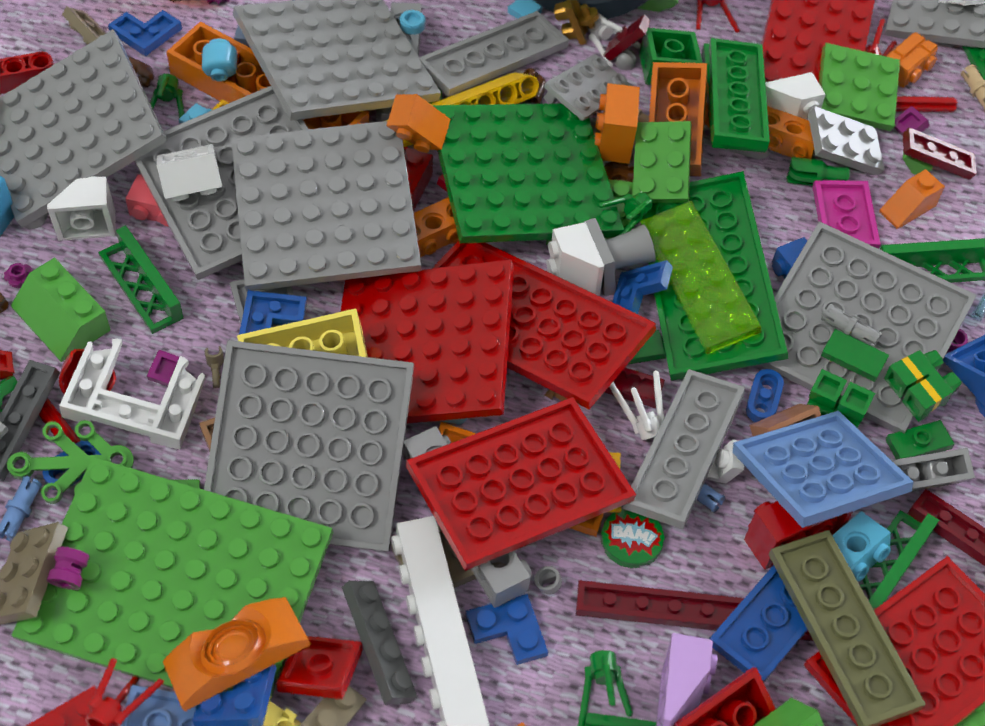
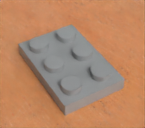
M815 106L808 112L815 156L872 175H880L884 171L876 128Z

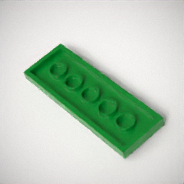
M711 38L709 43L712 144L767 151L770 138L762 44Z

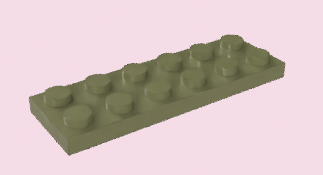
M827 530L772 548L769 557L858 726H879L922 710L926 705L830 531Z

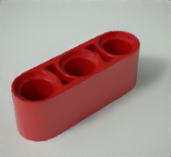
M35 52L1 58L0 94H5L15 89L30 78L50 68L54 64L52 56L47 52Z

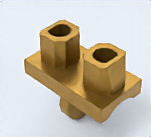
M566 0L565 2L555 4L554 15L556 20L569 19L570 21L562 24V34L567 39H577L579 45L586 44L585 34L589 31L588 28L592 29L595 27L594 22L599 18L597 9L593 7L588 8L587 4H583L580 7L578 0Z

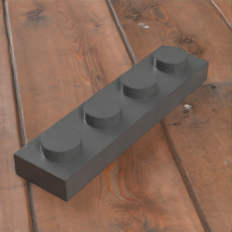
M29 360L0 415V422L9 430L0 439V481L4 482L9 473L7 469L8 459L14 453L20 452L60 374L56 367Z
M349 580L342 586V590L384 705L413 702L418 696L374 581Z

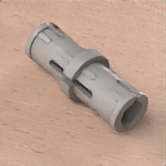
M833 304L827 307L821 320L833 325L845 334L872 347L876 346L882 336V332L861 322L860 317L856 315L853 317Z

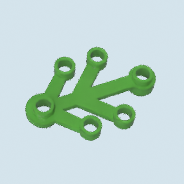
M83 420L75 426L77 437L81 441H88L101 455H87L64 434L59 423L48 422L42 430L45 439L55 443L68 456L31 458L25 452H17L11 455L7 461L8 471L14 478L22 480L25 476L30 477L34 471L67 470L55 483H48L41 490V495L47 503L56 504L62 499L63 493L86 471L92 457L112 462L114 456L120 455L123 457V461L119 465L129 468L133 467L134 457L127 447L123 445L111 446L96 433L90 421ZM86 426L91 428L88 435L80 434L81 428ZM51 428L59 429L58 434L53 437L48 436V431ZM17 460H25L24 467L20 469L14 467ZM78 483V484L75 486V488H74V494H76V491H77V489H78L80 483ZM57 489L58 493L54 498H47L48 490Z

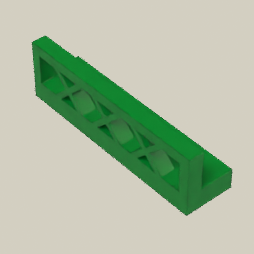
M125 225L116 229L119 243L99 251V256L151 333L154 334L184 319L179 300L128 227ZM122 250L126 255L124 263L112 262L109 259V256ZM126 270L139 273L136 283L124 281L123 277ZM139 290L152 292L151 301L137 300L136 297ZM153 309L165 311L168 315L167 318L153 323L150 319Z
M985 238L881 245L880 250L916 267H923L931 274H935L937 277L950 283L985 280ZM968 263H979L982 272L974 273L965 268ZM941 265H949L956 269L957 272L947 275L940 271L939 268Z
M902 510L898 512L887 530L893 534L894 539H890V546H897L899 557L895 560L877 562L871 567H881L884 576L882 582L869 583L868 576L866 575L862 579L864 584H859L862 590H866L873 610L886 602L931 535L939 519L928 513L922 523H920ZM900 521L916 530L912 537L900 538L897 530ZM887 566H892L888 572Z

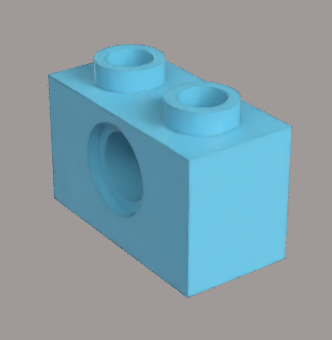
M862 511L832 535L858 582L867 575L869 569L875 563L883 562L891 551V532Z

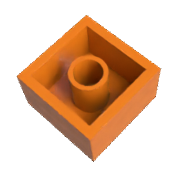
M607 83L606 94H600L598 110L603 111L602 113L597 112L595 128L600 130V133L595 132L594 144L598 145L602 161L630 164L638 124L640 87Z

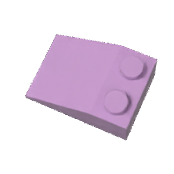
M672 633L661 673L656 726H673L675 722L699 706L702 694H709L711 675H715L717 666V655L712 654L713 640Z

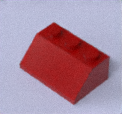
M752 667L675 722L673 726H754L776 708L758 669Z

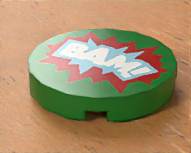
M621 509V513H612L604 522L600 538L609 559L619 566L633 569L653 563L661 554L665 537L663 528L657 520Z

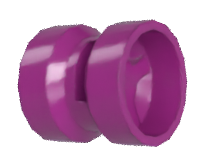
M58 547L54 556L56 564L49 571L47 582L60 588L79 590L83 581L81 576L82 569L87 567L90 556L74 548Z

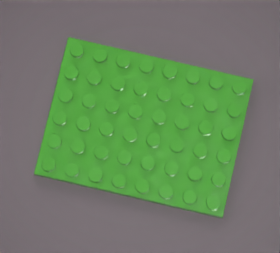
M92 457L62 522L64 526L68 527L62 547L74 548L90 556L87 567L82 569L81 576L83 581L79 590H69L48 583L37 616L17 621L11 636L14 639L106 668L110 660L115 658L117 660L114 668L115 671L136 676L153 683L158 679H163L164 683L162 686L174 689L163 660L193 632L216 629L221 624L231 621L245 605L281 597L287 598L300 623L334 533L333 528ZM287 658L275 663L277 669L270 694L271 699ZM234 686L226 689L225 691L233 690Z

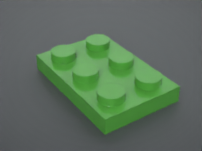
M691 121L638 122L635 136L633 196L642 192L652 199V203H689Z

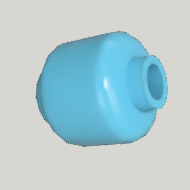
M225 39L211 40L202 50L203 72L215 81H225L233 76L237 70L236 48Z

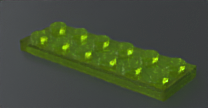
M692 201L640 221V224H644L650 233L658 261L667 260L672 265L673 269L669 282L707 354L762 333L759 321Z

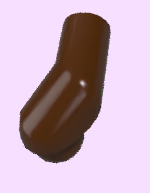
M130 57L129 60L135 73L139 74L138 79L141 85L146 88L149 87L151 80H154L153 69L150 65Z
M528 68L523 74L535 76L539 83L537 94L529 99V101L540 104L546 90L544 88L546 81L535 69Z

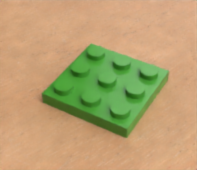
M825 43L822 48L819 84L826 95L821 109L874 128L891 131L895 126L900 60Z

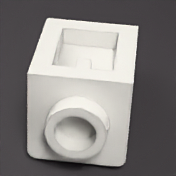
M732 439L718 451L706 478L707 480L727 484L744 471L743 463L732 453L733 443L737 442V440Z

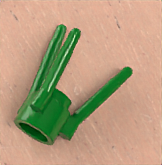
M164 73L158 77L157 86L153 91L150 104L152 109H154L158 98L165 102L176 98L180 118L184 115L183 90L178 88L179 81L174 75Z
M641 192L632 196L628 193L623 197L600 202L598 206L603 208L621 203L625 204L624 212L627 215V219L631 221L624 228V232L619 234L621 235L631 231L637 223L642 221V216L651 211L652 199L647 194Z
M609 650L593 652L590 655V666L584 667L585 682L578 726H585L593 679L599 685H606L607 696L611 706L616 704L613 685L616 682L626 715L628 717L633 715L622 679L621 666L617 665L616 654Z

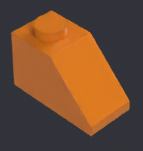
M925 169L906 180L882 206L879 212L899 229L936 207L945 186Z

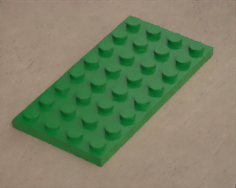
M744 171L690 182L689 203H652L651 211L642 216V221H640L641 225L644 224L647 227L655 250V262L648 264L651 265L667 260L673 267L667 289L654 293L671 381L684 379L688 369L702 374H711L788 359L785 338Z

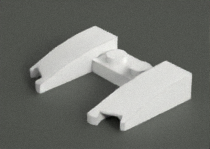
M112 339V349L93 351L92 341L88 342L59 405L61 416L77 422L87 420L93 423L95 421L149 436L151 443L180 450L195 412L205 375L201 373L198 379H195L185 370L189 364L188 360L180 356L161 404H154L106 390L122 346V339Z

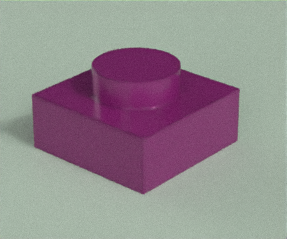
M911 106L895 118L894 129L903 136V132L909 127L923 132L930 124L928 119Z
M158 350L147 374L148 380L168 387L180 357Z

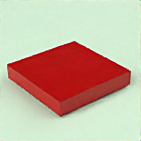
M307 636L311 645L288 657L276 683L278 692L343 700L363 652L362 642Z

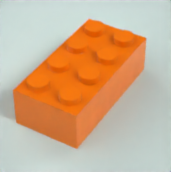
M653 62L649 122L691 121L690 176H701L707 93V63Z

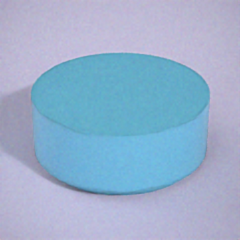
M417 10L403 12L400 15V28L402 31L410 35L421 33L425 29L424 14Z

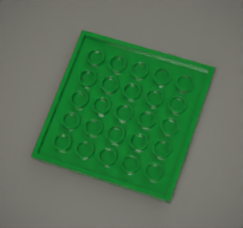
M562 103L432 105L451 119L442 150H437L460 243L552 240L553 229L584 223L586 220L596 218L604 238L616 237L624 232L617 205L603 208L598 206L600 202L614 199L598 145L594 144L595 135L589 118L584 121L580 120Z

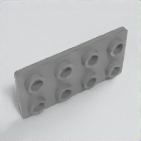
M594 54L547 81L544 88L548 92L543 99L549 104L560 101L580 120L584 121L600 111L598 110L600 94H606L607 83L632 85L627 82V79L622 74L613 70L604 58Z

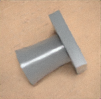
M596 218L585 221L604 264L601 285L604 296L615 294L616 269L655 262L654 245L650 233L644 224L629 232L605 240Z

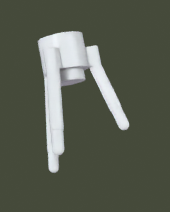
M599 14L598 20L594 22L595 27L592 29L588 28L591 32L589 39L594 42L608 65L613 67L611 60L608 61L603 56L605 49L599 39H609L613 33L621 32L622 27ZM636 41L633 46L640 49L641 43Z
M658 371L653 372L656 416L654 411L646 413L635 387L631 388V393L640 414L636 417L614 382L609 386L630 420L635 434H640L641 440L655 437L665 418Z

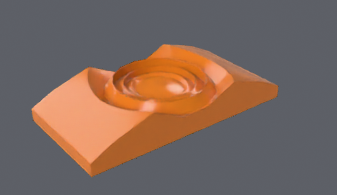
M281 597L245 605L231 621L221 624L216 629L193 632L170 652L163 660V664L179 703L185 712L311 644L287 598Z

